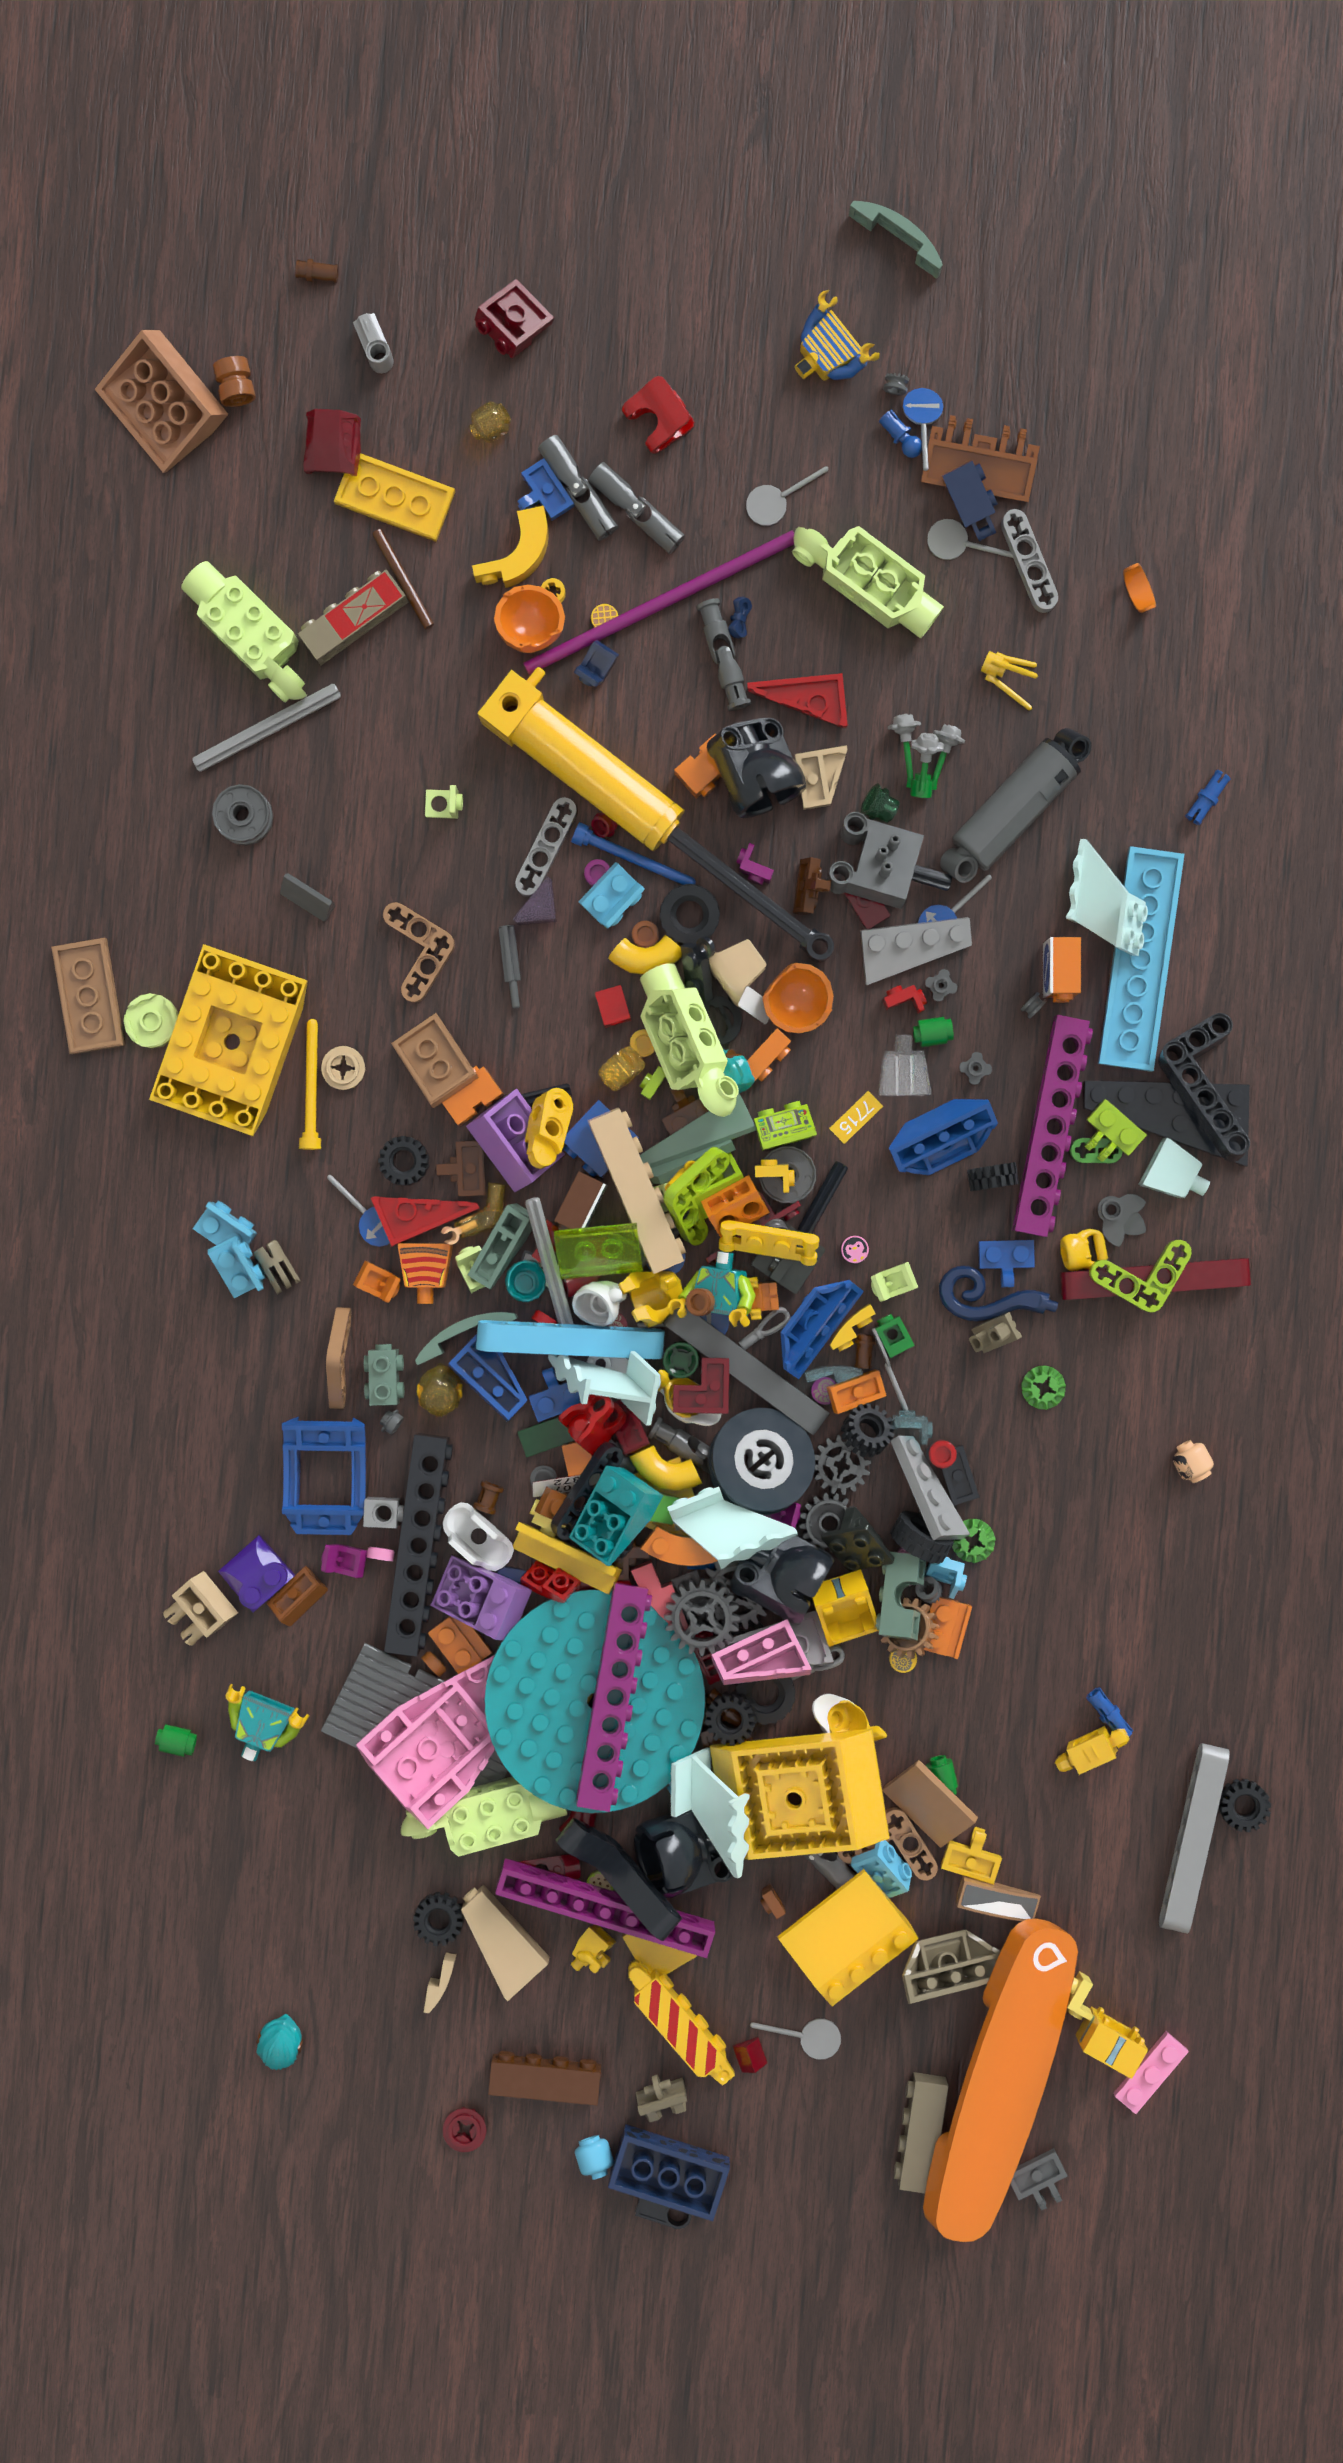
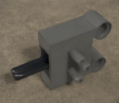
M852 812L845 817L840 830L841 839L849 845H856L861 841L864 844L856 872L845 861L835 862L831 866L826 879L831 880V892L835 894L848 893L902 909L911 881L945 891L949 890L952 883V877L949 874L916 865L924 835L867 819L860 812ZM855 825L860 831L853 832L848 826ZM841 874L846 878V881H838L834 875Z

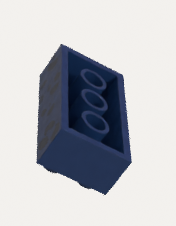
M625 2124L614 2164L609 2174L608 2188L713 2221L730 2170V2161L727 2156Z

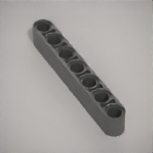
M677 1308L672 1315L670 1314L665 1319L663 1324L708 1358H729V1373L812 1435H815L830 1413L700 1316L691 1314L687 1309L686 1316L679 1318L677 1312L680 1308Z

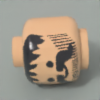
M1189 1440L1176 1447L1178 1452L1173 1456V1463L1183 1480H1191L1192 1483H1196L1212 1474L1210 1470L1213 1468L1214 1463L1204 1444H1193Z

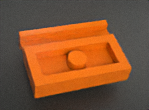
M939 1597V1601L937 1600L936 1603L930 1604L928 1612L937 1615L932 1621L940 1625V1628L935 1629L933 1634H936L939 1638L936 1640L931 1639L930 1643L933 1645V1649L925 1647L924 1650L958 1659L972 1606Z
M451 1616L428 1632L429 1636L458 1674L478 1664L493 1652L476 1629Z

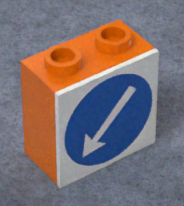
M1050 937L1043 943V998H1053V1003H1068L1069 1000H1073L1075 996L1081 993V937Z

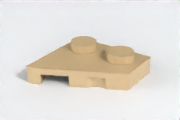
M847 745L795 754V761L801 767L806 780V790L801 793L804 810L831 805L848 750Z

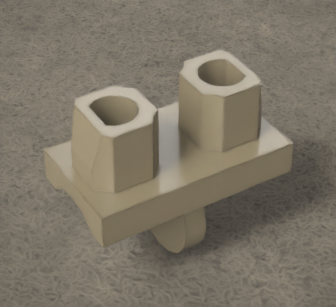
M1009 1312L972 1328L971 1330L974 1335L969 1337V1341L975 1352L982 1350L983 1353L1016 1341L1022 1335L1016 1330V1323L1012 1321V1316Z
M653 2075V2084L644 2087V2090L636 2092L640 2116L645 2115L649 2122L657 2121L662 2117L661 2109L671 2107L672 2113L675 2114L686 2111L687 2095L683 2078L673 2081L668 2079L660 2082L658 2075Z

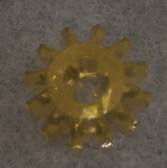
M628 1046L608 1059L599 1069L598 1074L607 1087L612 1091H618L642 1072L645 1063L640 1054L631 1046Z

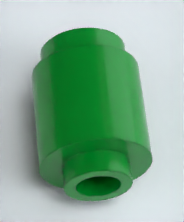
M937 1017L917 1020V1026H913L915 1043L920 1042L921 1047L947 1044V1041L954 1040L951 1018Z
M166 1724L164 1729H158L155 1745H159L160 1752L185 1757V1755L192 1756L197 1742V1734L192 1733V1730Z
M945 1755L932 1757L930 1762L926 1764V1767L956 1795L958 1783L952 1759L946 1758Z

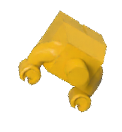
M595 1924L590 1926L579 1938L572 1954L576 1958L571 1963V1966L575 1970L580 1971L583 1966L589 1965V1969L593 1973H597L601 1967L605 1968L610 1962L611 1958L603 1952L612 1948L616 1941L600 1926Z

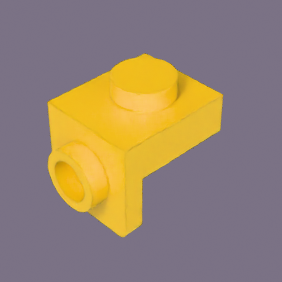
M777 1159L761 1160V1165H755V1177L783 1176L784 1193H789V1187L795 1186L794 1170H789V1164H777Z

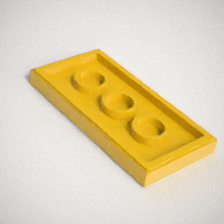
M360 453L357 476L344 473L334 503L437 542L454 497L455 488Z

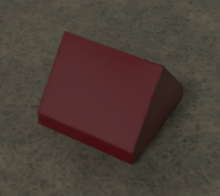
M759 2037L733 2045L742 2073H756L768 2064Z

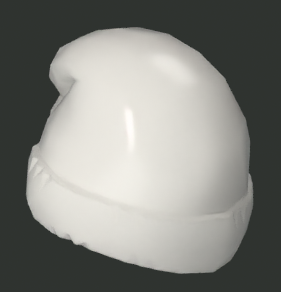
M594 1281L582 1286L576 1292L572 1302L573 1310L586 1323L604 1327L615 1321L619 1314L620 1302L626 1299L627 1294L623 1295L617 1283Z

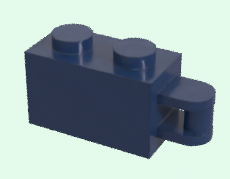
M971 460L943 474L942 478L964 527L972 525L978 541L997 533L989 516L995 513L993 506L997 505V501L991 489L985 490L982 481L986 479L980 463L974 465ZM985 518L988 525L978 529L975 522Z

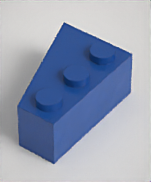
M476 1334L449 1362L448 1366L508 1422L526 1403L527 1398L502 1352H488L476 1349Z

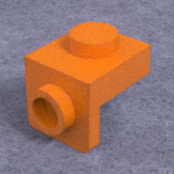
M364 1261L353 1285L389 1303L391 1298H394L399 1291L400 1278L381 1267Z

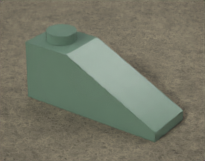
M517 1203L509 1204L505 1207L470 1269L468 1276L489 1289L493 1288L532 1231L527 1209Z

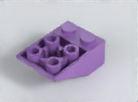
M451 1555L431 1606L495 1640H504L512 1627L519 1622L532 1590L512 1579L483 1567L472 1565L466 1560Z

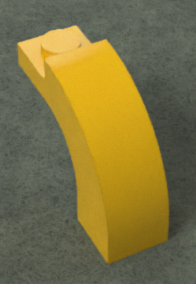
M544 506L517 511L521 530L517 548L506 558L472 565L476 583L482 582V585H490L498 582L499 578H503L505 588L524 581L538 568L546 553L549 538Z

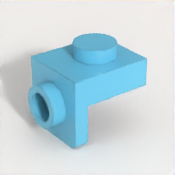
M948 1557L945 1558L943 1563H929L926 1568L925 1577L930 1576L937 1581L951 1585L949 1598L952 1599L955 1598L958 1590L963 1591L967 1575H963L964 1563L951 1560Z

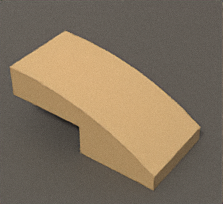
M446 1953L440 1979L430 1978L424 2013H430L445 1992L457 1954Z

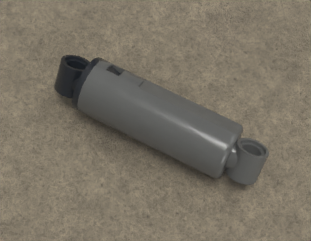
M1070 728L1060 730L1056 734L1054 741L1045 738L953 835L952 840L957 848L948 849L943 854L940 861L942 871L959 882L966 883L975 877L978 868L984 871L990 869L1081 772L1078 762L1084 761L1090 754V739Z

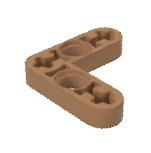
M397 902L390 903L383 912L385 922L390 927L424 947L401 986L403 997L409 1002L418 1003L426 997L453 953L455 941L448 932L406 906ZM398 908L401 909L400 914L407 920L409 915L414 916L408 922L406 930L402 929L405 924L400 920L396 919L394 922H391L392 917L389 914L391 910L397 911ZM417 922H422L427 927L426 934L422 937H416L412 934V926ZM444 937H447L449 948H442L438 955L443 958L439 962L435 956L427 953L430 949L435 953L438 948L436 940H442ZM427 959L433 960L436 964L435 971L430 975L423 974L421 971V964ZM417 972L423 979L429 981L426 985L421 981L418 989L421 991L420 995L414 994L411 998L409 997L410 991L407 987L409 985L414 986L417 983L418 979L413 977Z
M336 1308L326 1357L330 1409H344L346 1379L344 1358L351 1327V1308Z
M899 1807L887 1809L885 1811L887 1824L891 1822L890 1816L893 1814L896 1817L902 1816L903 1818L900 1819V1826L897 1827L895 1824L888 1826L890 1837L886 1841L889 1842L893 1839L908 1865L919 1879H932L938 1871L937 1863L911 1820ZM907 1837H914L918 1840L917 1847L912 1851L903 1848V1841ZM875 1844L867 1846L865 1849L854 1850L855 1854L852 1856L849 1853L843 1854L844 1851L838 1852L839 1858L845 1863H851L852 1857L875 1849ZM920 1853L926 1864L932 1863L929 1866L930 1871L927 1873L924 1870L918 1871L921 1866L915 1856H918Z

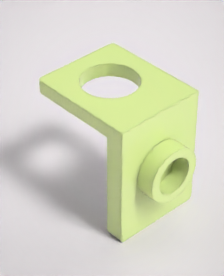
M450 785V790H426L425 817L458 819V810H463V794H459L456 785ZM437 796H442L447 800V807L441 812L433 810L431 806L432 800Z

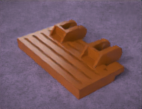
M950 415L945 441H941L943 428L932 426L928 443L929 469L927 471L923 470L921 482L946 487L942 475L972 460L974 465L980 463L986 479L982 483L986 491L991 489L994 496L1029 502L1040 446L1028 444L1026 456H1022L1027 429H1020L1017 436L1015 454L1005 453L1007 440L1010 436V426H1003L998 451H995L997 438L974 434L972 446H968L973 419L967 418L964 423L961 444L951 442L957 422L956 416Z

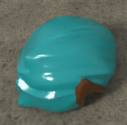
M733 1049L723 1050L728 1060L723 1072L724 1075L736 1082L739 1094L745 1092L755 1082L748 1061L742 1054H734L736 1052Z
M284 2014L280 2018L265 2024L258 2034L256 2053L263 2060L265 2066L272 2070H281L294 2064L298 2054L301 2053L303 2039L299 2027L288 2014Z

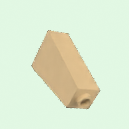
M485 1885L481 1886L478 1890L474 1887L463 1897L465 1902L461 1911L504 1998L509 2001L548 1965L550 1957Z

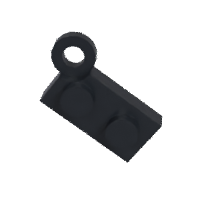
M704 936L699 938L696 944L686 943L682 945L681 954L685 988H697L701 1000L707 1002L714 999L709 958L714 956L715 946L709 937Z
M930 1444V1445L927 1447L926 1452H925V1453H926V1458L928 1459L929 1462H931V1461H930L929 1456H928V1451H929V1448H930V1446H931L932 1444ZM963 1445L955 1447L957 1453L955 1462L950 1467L941 1468L951 1502L954 1506L980 1498Z

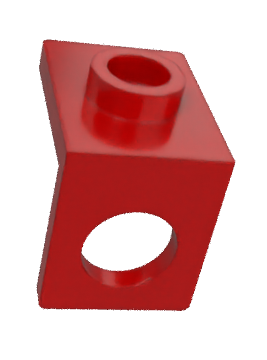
M621 985L595 992L605 1028L631 1021Z

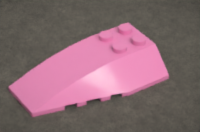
M494 1655L398 1706L356 1744L368 1766L402 1806L426 1829H429L470 1791L475 1783V1779L483 1771L489 1762V1758L495 1751L487 1728L485 1715L486 1681Z

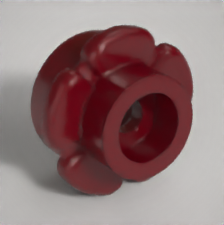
M601 812L594 816L591 827L597 836L602 838L606 836L611 837L615 834L614 830L617 829V823Z

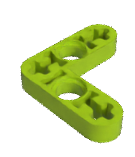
M712 1147L707 1150L668 1187L664 1194V1203L681 1237L694 1246L703 1243L708 1235L707 1224L695 1199L727 1169L730 1161L729 1155L718 1147ZM700 1174L699 1180L693 1185L695 1178ZM690 1209L688 1216L683 1220L684 1214Z
M1183 1240L1169 1242L1145 1282L1107 1260L1095 1261L1089 1269V1275L1095 1283L1141 1310L1156 1312L1163 1306L1192 1254L1191 1247ZM1181 1245L1183 1246L1181 1251L1185 1254L1184 1257H1177L1173 1264L1179 1265L1176 1270L1172 1265L1163 1262L1165 1258L1171 1261L1174 1257V1252L1171 1251L1172 1247H1179ZM1106 1265V1271L1113 1276L1116 1275V1271L1120 1272V1275L1114 1280L1113 1287L1109 1286V1283L1112 1282L1111 1279L1107 1277L1097 1278L1099 1275L1096 1271L1097 1267ZM1162 1268L1170 1270L1172 1275L1171 1280L1166 1284L1160 1283L1157 1279V1272ZM1124 1278H1129L1134 1283V1288L1129 1294H1124L1119 1289V1283ZM1140 1285L1144 1286L1141 1290L1142 1293L1146 1295L1155 1294L1156 1305L1150 1304L1148 1307L1145 1306L1147 1301L1140 1296H1137L1136 1301L1133 1300V1297L1139 1292Z

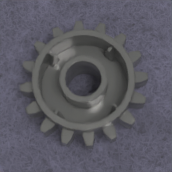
M823 1492V1499L821 1500L814 1495L813 1500L815 1503L813 1505L807 1502L804 1504L808 1512H800V1517L805 1519V1522L800 1523L799 1527L807 1529L802 1535L803 1538L811 1537L810 1544L814 1546L818 1544L819 1548L823 1550L828 1546L821 1539L822 1534L840 1530L847 1508L846 1505L849 1501L846 1497L839 1501L838 1493H834L833 1497L829 1498L827 1492ZM834 1516L837 1520L835 1527L832 1529L823 1528L821 1524L823 1518Z

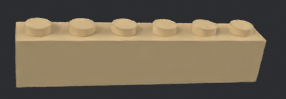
M615 1108L587 1120L652 1273L656 1274L683 1262L682 1254L686 1253L680 1238H674L671 1229L675 1228L670 1213L664 1214L660 1204L664 1203L660 1189L658 1187L654 1189L651 1184L650 1178H653L654 1175L648 1162L643 1163L639 1153L643 1152L637 1136L632 1138L628 1128L632 1127V1123L627 1112L621 1113L620 1108Z

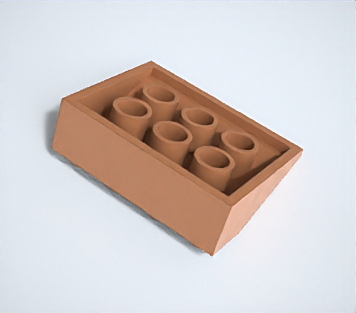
M141 330L95 388L97 393L163 473L169 471L213 434L228 416L226 410L160 330Z

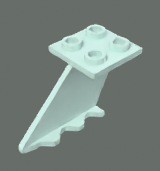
M1080 839L1078 854L1073 861L1075 877L1069 892L1071 907L1066 919L1083 925L1113 944L1116 948L1132 956H1139V950L1142 949L1144 944L1143 922L1146 921L1148 915L1146 902L1130 894L1088 840Z
M630 1351L626 1374L573 1359L568 1355H548L549 1361L555 1368L557 1379L559 1381L567 1380L570 1393L579 1392L581 1404H587L589 1394L620 1398L645 1425H651L652 1417L656 1410L657 1391L661 1384L660 1374L638 1353Z
M719 1487L703 1489L698 1495L689 1499L680 1498L667 1507L676 1530L682 1529L717 1559L721 1569L733 1561L749 1559L758 1551L774 1549L782 1542L798 1535L794 1527L725 1501Z
M706 1747L671 1764V1816L677 1817L692 1810L733 1877L740 1878L742 1876L743 1860L749 1850V1844L744 1840V1833L749 1825V1818L744 1814V1807L749 1799V1794L745 1793L738 1797L711 1771L710 1748Z

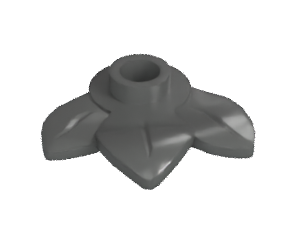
M1126 1194L1120 1198L1108 1196L1099 1202L1097 1213L1100 1219L1103 1220L1102 1233L1111 1244L1117 1247L1121 1246L1125 1234L1140 1235L1146 1233L1144 1220L1138 1213L1145 1206L1146 1201L1138 1195ZM1110 1204L1115 1207L1113 1215H1109L1106 1212V1208Z

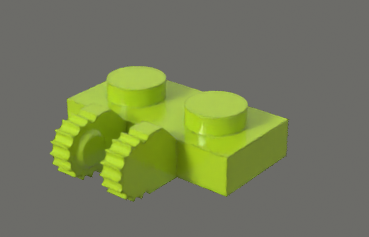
M1106 1099L1086 1119L1097 1129V1132L1086 1143V1149L1090 1151L1095 1148L1103 1135L1110 1140V1143L1102 1149L1097 1157L1101 1162L1107 1159L1116 1146L1129 1156L1147 1136Z

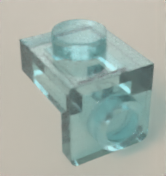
M899 1410V1415H893L894 1428H920V1443L927 1445L928 1438H932L933 1426L932 1422H928L926 1415H916L915 1410Z

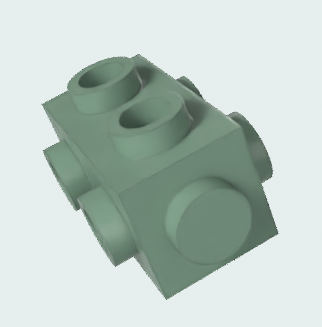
M375 1344V1349L369 1350L368 1356H364V1372H369V1383H365L364 1395L365 1399H369V1406L398 1405L400 1398H404V1382H399V1371L404 1370L403 1355H399V1349H392V1344Z

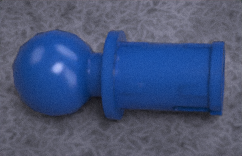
M892 409L884 414L879 423L893 437L894 444L901 442L902 451L909 458L919 456L922 452L921 439L917 436L909 435L911 428L906 427Z

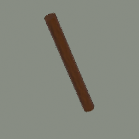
M382 529L374 531L372 533L374 539L425 630L431 628L434 623Z

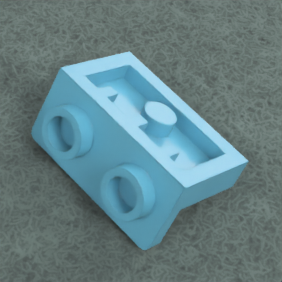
M615 862L579 900V903L601 925L609 928L616 925L622 919V913L629 906L635 905L641 899V893L645 888Z
M217 1201L216 1204L208 1202L206 1205L207 1209L193 1227L196 1232L215 1245L237 1235L241 1243L245 1241L249 1246L257 1235V1232L252 1229L254 1224L242 1216L239 1219L235 1218L230 1214L232 1209L220 1201Z
M237 1235L208 1249L209 1257L234 1298L254 1288H257L258 1291L264 1289L263 1279L266 1278L259 1264L254 1265L250 1258L253 1255L248 1244L245 1241L241 1243Z
M886 1840L876 1843L875 1849L852 1857L851 1866L857 1873L865 1869L889 1898L909 1891L912 1877L911 1868Z

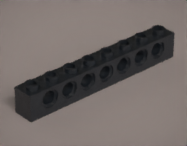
M416 1433L414 1435L384 1652L417 1657L420 1649H425L427 1633H422L424 1622H429L431 1609L430 1606H426L427 1595L432 1596L434 1579H430L431 1568L436 1569L438 1552H434L435 1541H440L442 1525H437L439 1514H444L446 1498H441L442 1488H447L449 1481V1471H445L446 1460L451 1461L453 1444H449V1437ZM427 1456H433L437 1459L438 1467L436 1470H428L425 1467L424 1459ZM428 1483L433 1486L434 1495L432 1497H425L421 1494L420 1487L422 1484ZM424 1510L429 1513L430 1522L428 1524L418 1522L416 1517L418 1511ZM418 1537L424 1539L427 1544L426 1550L417 1551L413 1547V1540ZM411 1565L420 1566L423 1570L422 1577H412L409 1573V1567ZM406 1593H416L419 1597V1603L416 1605L408 1604L405 1599ZM402 1620H412L415 1624V1630L413 1632L405 1631L401 1625Z

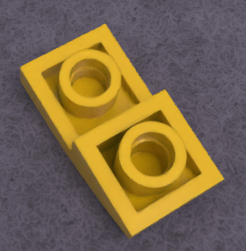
M867 1304L859 1309L841 1325L829 1343L832 1350L838 1348L839 1351H842L854 1344L852 1339L857 1336L852 1327L857 1325L859 1329L873 1321L871 1316L876 1314L871 1304Z

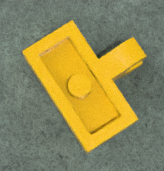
M974 1827L970 1846L954 1841L947 1843L940 1866L941 1869L994 1885L1002 1858L1000 1855L982 1850L987 1834L985 1829Z

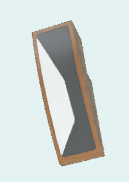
M962 1875L955 1903L958 1908L1010 1920L1024 1921L1026 1919H1035L1041 1896L994 1882L993 1885Z

